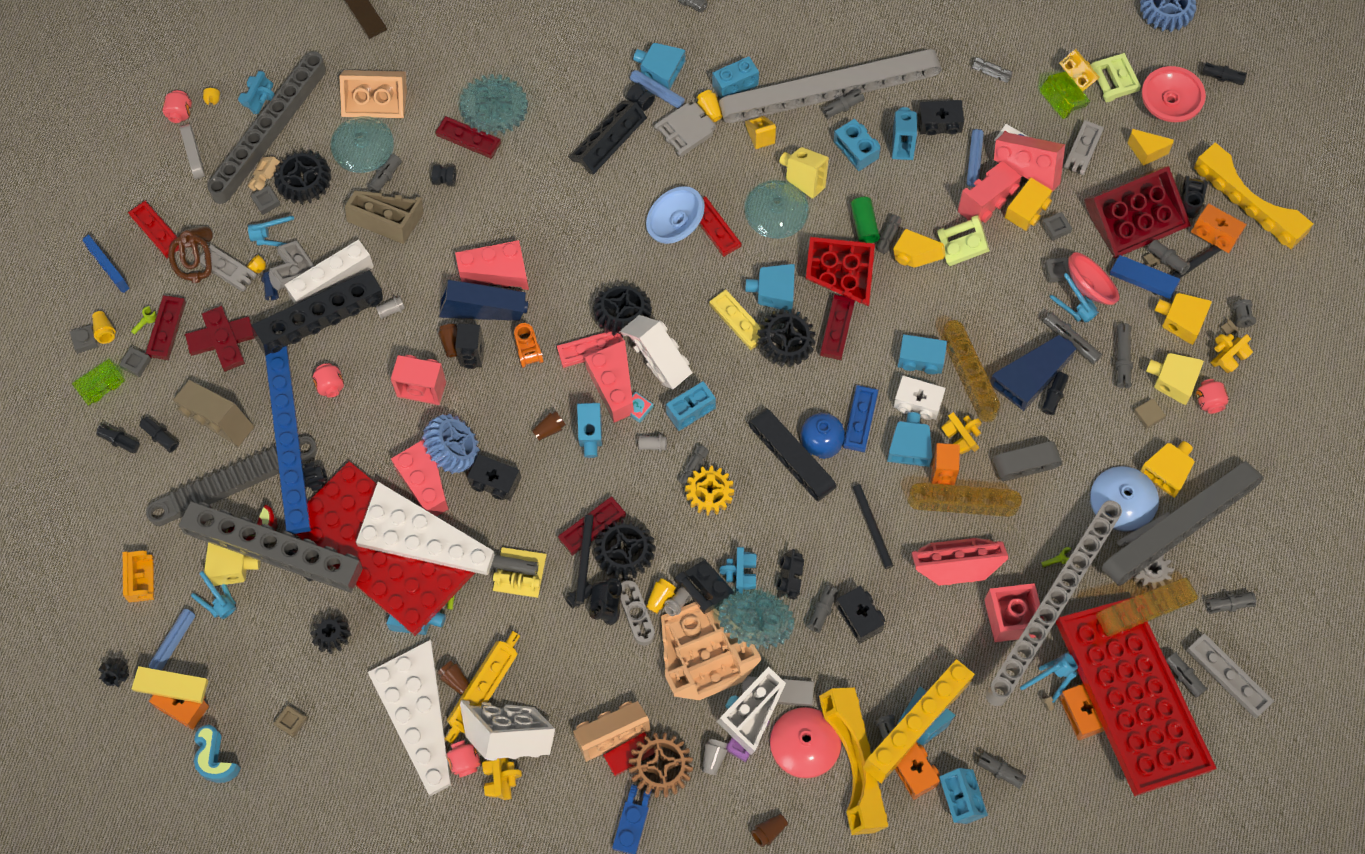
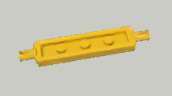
M512 631L506 642L496 641L446 721H448L452 728L444 739L449 743L453 744L460 732L465 733L460 707L461 700L469 701L471 706H481L482 702L488 703L518 653L513 647L521 637L516 632Z

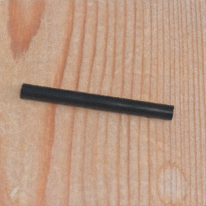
M1215 245L1211 246L1189 262L1190 268L1185 274L1181 275L1178 271H1175L1171 275L1179 279L1222 249Z
M857 484L852 488L885 569L892 568L894 565L862 486Z
M585 515L575 596L576 604H584L593 515Z

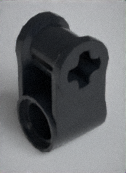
M1187 175L1185 176L1182 187V203L1188 218H1194L1200 212L1208 185L1207 179L1201 181L1191 179Z
M616 578L597 581L591 588L589 615L592 619H601L604 623L613 625L620 616L622 585Z

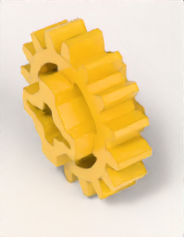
M710 466L709 471L701 467V473L693 471L694 478L688 477L687 483L690 485L685 486V492H688L686 500H692L691 508L698 506V513L706 510V515L709 516L710 511L713 510L717 515L719 508L725 511L727 509L726 503H732L730 496L734 495V489H731L733 481H727L729 474L722 475L721 468L716 472L713 466ZM707 488H712V493H708ZM716 499H721L720 501L713 503Z

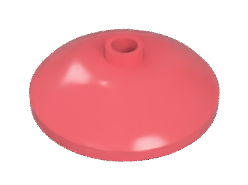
M1167 66L1156 69L1147 76L1142 87V100L1146 108L1154 116L1167 122L1190 120L1201 111L1205 103L1206 93L1202 82L1194 73L1181 67Z
M1078 252L1069 256L1068 267L1070 275L1082 296L1105 305H1114L1119 301V292L1115 284L1098 264Z
M803 707L788 711L778 719L771 732L770 748L774 760L786 773L798 778H815L823 775L834 766L840 754L841 739L833 727L824 719L822 711ZM804 735H808L811 738V740L809 742H804L802 740V737Z

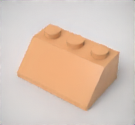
M344 70L339 75L341 117L404 118L407 94L406 72Z
M629 701L619 706V710L615 712L607 711L597 717L598 719L591 723L586 721L576 726L573 734L587 762L617 748L643 732L649 733L650 723L639 702L632 703V701Z

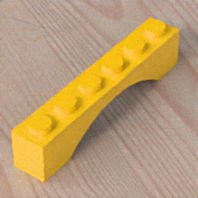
M1216 142L1198 157L1194 166L1197 173L1210 181L1217 190L1222 191L1229 197L1232 203L1241 207L1249 217L1259 222L1266 231L1271 232L1278 238L1281 244L1292 249L1309 233L1313 223L1298 210L1275 206L1252 193L1239 178L1233 165L1232 156Z
M956 659L867 758L863 769L882 784L933 722L968 687L975 674Z
M855 687L832 688L820 695L819 698L824 719L840 737L851 764L853 785L851 800L846 811L851 834L876 833L889 826L878 781L863 769L871 752L860 711L859 699Z

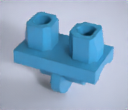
M258 71L256 76L249 77L247 81L249 90L247 93H241L238 101L242 106L249 108L253 114H259L265 101H271L275 96L274 92L271 91L274 84L266 78L263 71Z
M737 547V566L733 565V559H726V565L720 567V574L726 575V582H733V576L736 575V594H743V590L756 589V574H744V568H756V554L744 552V547Z

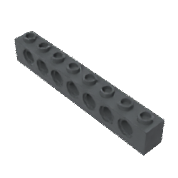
M190 502L178 525L184 534L349 593H352L363 569L359 559L352 554L342 555L337 553V550L332 547L325 546L322 548L316 546L317 544L309 539L299 540L289 532L283 531L280 533L274 531V528L269 525L262 524L260 526L254 524L249 518L243 516L241 518L234 517L232 513L224 509H220V511L214 510L204 502H199V504ZM214 520L211 525L204 526L207 521ZM235 527L231 533H225L228 528ZM249 535H256L253 540L246 541ZM277 542L273 548H267L269 543ZM293 549H297V550H298L295 555H292V556H289V555H288V553H289L291 550H293ZM319 557L317 562L309 563L311 558ZM340 564L339 569L335 571L330 570L333 565Z

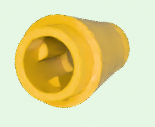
M706 90L697 96V104L713 122H717L723 117L716 93H713L712 90Z
M103 311L93 313L94 338L101 344L110 343L115 338L116 331Z
M660 578L658 582H655L646 608L658 614L665 606V602L675 595L676 587Z

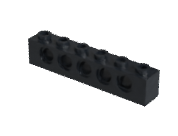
M368 270L252 324L253 336L265 356L270 353H277L283 347L289 344H296L308 335H315L323 328L336 325L341 320L349 316H355L368 307L377 306L383 301L382 289L371 271ZM303 322L301 325H296L295 323ZM278 331H282V332H283V333H281V334H275V333L278 332Z

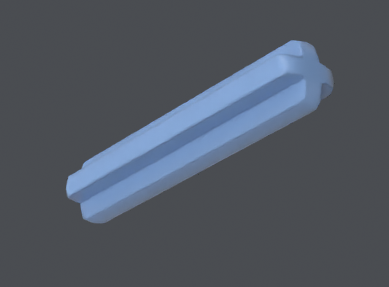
M638 70L632 72L630 76L631 81L642 84L646 90L676 108L683 106L685 102L683 97Z
M974 129L971 136L967 185L969 187L976 186L974 182L979 179L984 132L978 129Z
M184 609L149 663L150 669L162 671L195 618V614L192 611Z

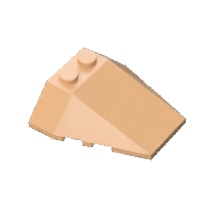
M693 602L682 607L679 615L670 616L665 614L661 616L665 678L674 697L694 700L707 698L742 683L761 661V656L753 641L747 635L744 636L738 631L733 623L730 624L724 619L717 609L704 614L699 609L700 605L697 602Z

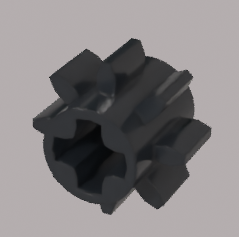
M315 462L305 464V468H303L305 487L311 488L312 491L322 489V485L327 481L324 467L316 465Z
M109 657L106 663L102 662L98 669L102 672L99 679H102L103 683L107 686L116 685L119 687L122 682H126L130 675L126 672L129 666L120 658L112 659Z

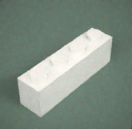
M358 239L285 284V287L292 301L297 304L358 276L374 266L370 254Z

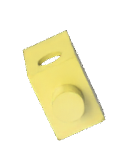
M803 147L796 150L792 155L787 152L782 154L779 162L787 167L786 179L788 182L811 198H815L826 188L829 157Z
M1169 353L1163 364L1150 360L1146 372L1158 376L1154 386L1155 389L1186 405L1192 395L1204 361Z
M208 543L204 573L214 586L244 582L247 570L260 569L259 560Z

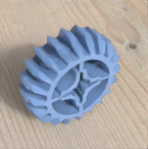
M1140 0V12L1143 13V19H1148V24L1153 23L1154 29L1161 27L1162 32L1166 28L1172 32L1174 28L1179 31L1182 26L1186 27L1196 12V0Z
M442 414L432 419L423 430L424 435L422 436V439L425 441L423 446L427 448L426 454L432 457L431 461L437 463V468L442 467L444 472L450 471L451 474L464 472L473 466L478 456L477 453L480 451L477 447L479 442L474 439L476 434L470 431L471 427L465 425V420L459 421L458 416L452 417L451 414Z

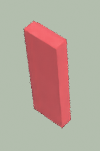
M611 331L558 345L557 350L562 367L565 368L585 362V357L623 341V338L618 333L613 336Z

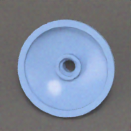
M677 187L661 195L652 205L647 215L646 227L650 236L657 242L664 244L675 243L688 237L698 227L703 217L705 205L702 196L691 187Z
M1113 467L1104 471L1096 478L1090 491V503L1095 515L1106 501H1115L1121 506L1122 514L1113 529L1118 531H1135L1150 523L1159 506L1158 492L1152 480L1144 473L1131 467ZM1124 491H1129L1131 495H1125Z

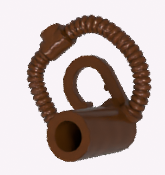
M202 226L183 231L180 237H177L171 243L168 252L169 263H171L172 270L179 278L190 280L192 283H198L211 275L212 258L207 243L212 240L213 233L209 227ZM179 245L181 264L187 269H194L200 263L197 246L201 245L206 257L205 271L189 274L182 272L175 260L176 247ZM192 247L193 252L191 253L195 257L194 264L190 265L186 262L184 248Z

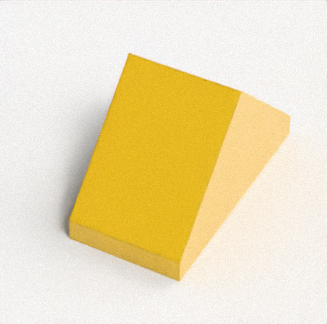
M761 116L745 121V126L755 149L775 144L776 126L771 120Z
M1132 129L1127 143L1144 166L1169 154L1174 140Z

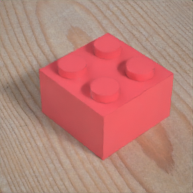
M412 355L397 356L391 376L397 397L440 405L446 385L441 363L433 359H417Z
M1035 583L989 589L984 601L994 642L1019 640L1040 606ZM1029 634V636H1030L1031 638H1035V637H1036V636L1033 635V634Z

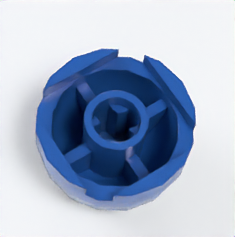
M829 413L813 414L805 421L801 428V445L811 455L819 456L821 459L833 457L839 453L844 444L845 432L843 425L837 417Z

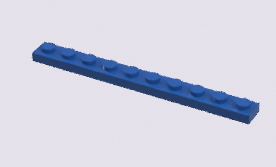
M287 345L279 352L270 353L265 357L286 531L291 534L311 531Z

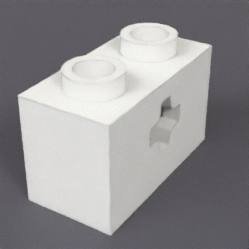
M902 376L893 408L898 409L902 413H919L920 417L926 420H936L946 388Z

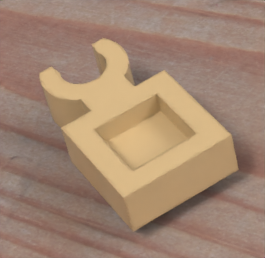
M262 157L253 173L254 178L250 180L247 187L253 191L263 189L266 179L274 176L276 172L275 166H278L280 161L275 157Z

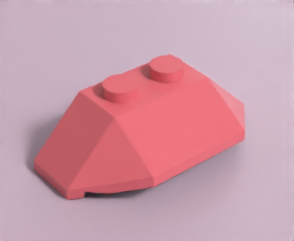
M970 538L929 543L918 551H913L912 559L918 572L940 586L986 580L1008 560V554L1002 541L993 542L987 539Z

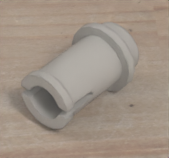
M393 297L394 300L376 306L381 319L396 312L402 313L405 306L400 297Z
M661 434L659 437L639 436V450H659V452H662V450L667 449V437H663Z
M683 587L679 588L678 592L665 602V612L670 616L679 615L681 608L690 600V594Z

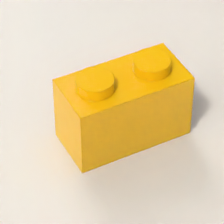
M1030 178L1008 206L1005 219L1027 231L1031 225H1036L1041 217L1039 215L1042 210L1046 211L1051 205L1052 200L1050 197L1052 190L1035 179Z

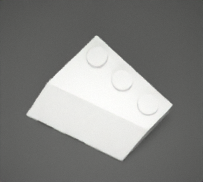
M461 700L460 707L465 736L485 759L494 761L498 758L517 759L523 756L539 757L540 755H550L555 728L535 707L505 705L503 709L482 702L481 706H471L469 701Z

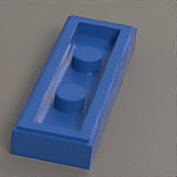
M90 235L84 237L82 241L118 289L123 293L129 290L123 277Z
M1119 255L1110 271L1111 276L1168 299H1171L1180 283V279L1121 255Z
M856 386L843 448L865 453L878 389Z

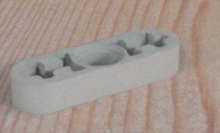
M191 124L180 126L194 179L206 177Z
M624 581L621 583V604L634 639L640 645H649L655 638V631L640 590L635 582ZM626 588H629L631 591L635 590L632 592L634 602L630 603L628 595L624 594ZM636 607L643 611V615L638 619L630 616V611ZM643 623L645 631H650L647 639H644L643 636H638L641 634L639 624Z

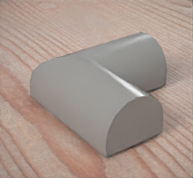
M297 240L278 246L277 252L285 264L270 268V282L276 290L286 288V283L314 267V264Z

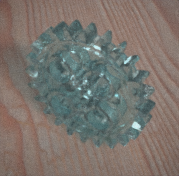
M491 74L490 79H487L485 76H482V81L475 79V85L468 83V89H463V95L460 96L461 116L465 117V123H470L471 129L477 126L479 133L483 129L486 130V135L493 131L494 135L497 136L500 130L505 134V129L507 128L513 131V125L519 127L520 121L525 120L524 114H527L528 100H526V93H523V87H517L516 81L510 83L509 77L502 80V75H499L498 79H495L493 74Z
M745 590L744 595L737 591L736 596L730 594L728 599H724L723 604L720 606L718 620H720V627H724L723 632L730 633V639L737 637L738 644L745 641L747 647L755 644L756 649L760 645L768 649L769 644L777 647L778 642L784 644L785 639L789 640L795 618L792 617L793 612L788 611V605L782 606L783 600L775 601L774 595L766 597V592L758 595L756 590H754L753 594Z

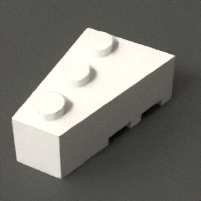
M638 315L620 332L623 336H629L636 344L633 349L637 353L639 351L642 352L648 361L646 365L661 384L674 389L692 374L689 368L690 363L685 356L680 354L678 344L667 334L668 329L662 321Z
M770 667L753 682L717 721L750 755L756 751L761 736L786 684Z

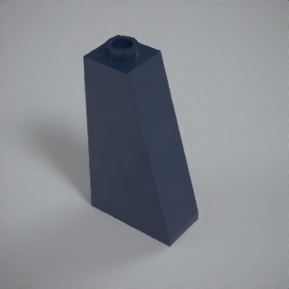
M448 280L441 296L439 317L520 321L523 313L526 314L528 310V301H525L526 292Z
M1058 335L995 372L991 377L989 385L1022 411H1025L1055 378L1056 374L1073 358L1077 348L1069 339Z

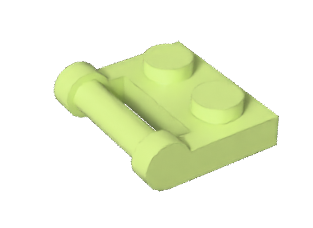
M1125 53L1093 62L1090 65L1100 77L1097 81L1104 93L1103 98L1105 102H1111L1118 97L1140 91L1141 85ZM1102 69H1107L1116 87L1115 89L1111 90Z
M978 215L953 227L937 230L939 239L944 244L945 258L949 266L990 251ZM975 227L976 232L949 242L948 237Z

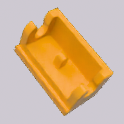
M147 551L122 552L123 596L129 603L154 600V556L147 555Z

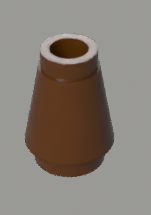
M445 324L440 326L438 335L448 358L457 357L455 349L457 325Z
M557 411L552 414L549 413L532 432L540 441L562 431L566 424Z
M451 660L438 671L440 680L462 696L469 682L457 663L454 664Z
M778 814L755 825L754 830L751 831L752 837L759 846H769L784 828L788 826V823L783 815Z

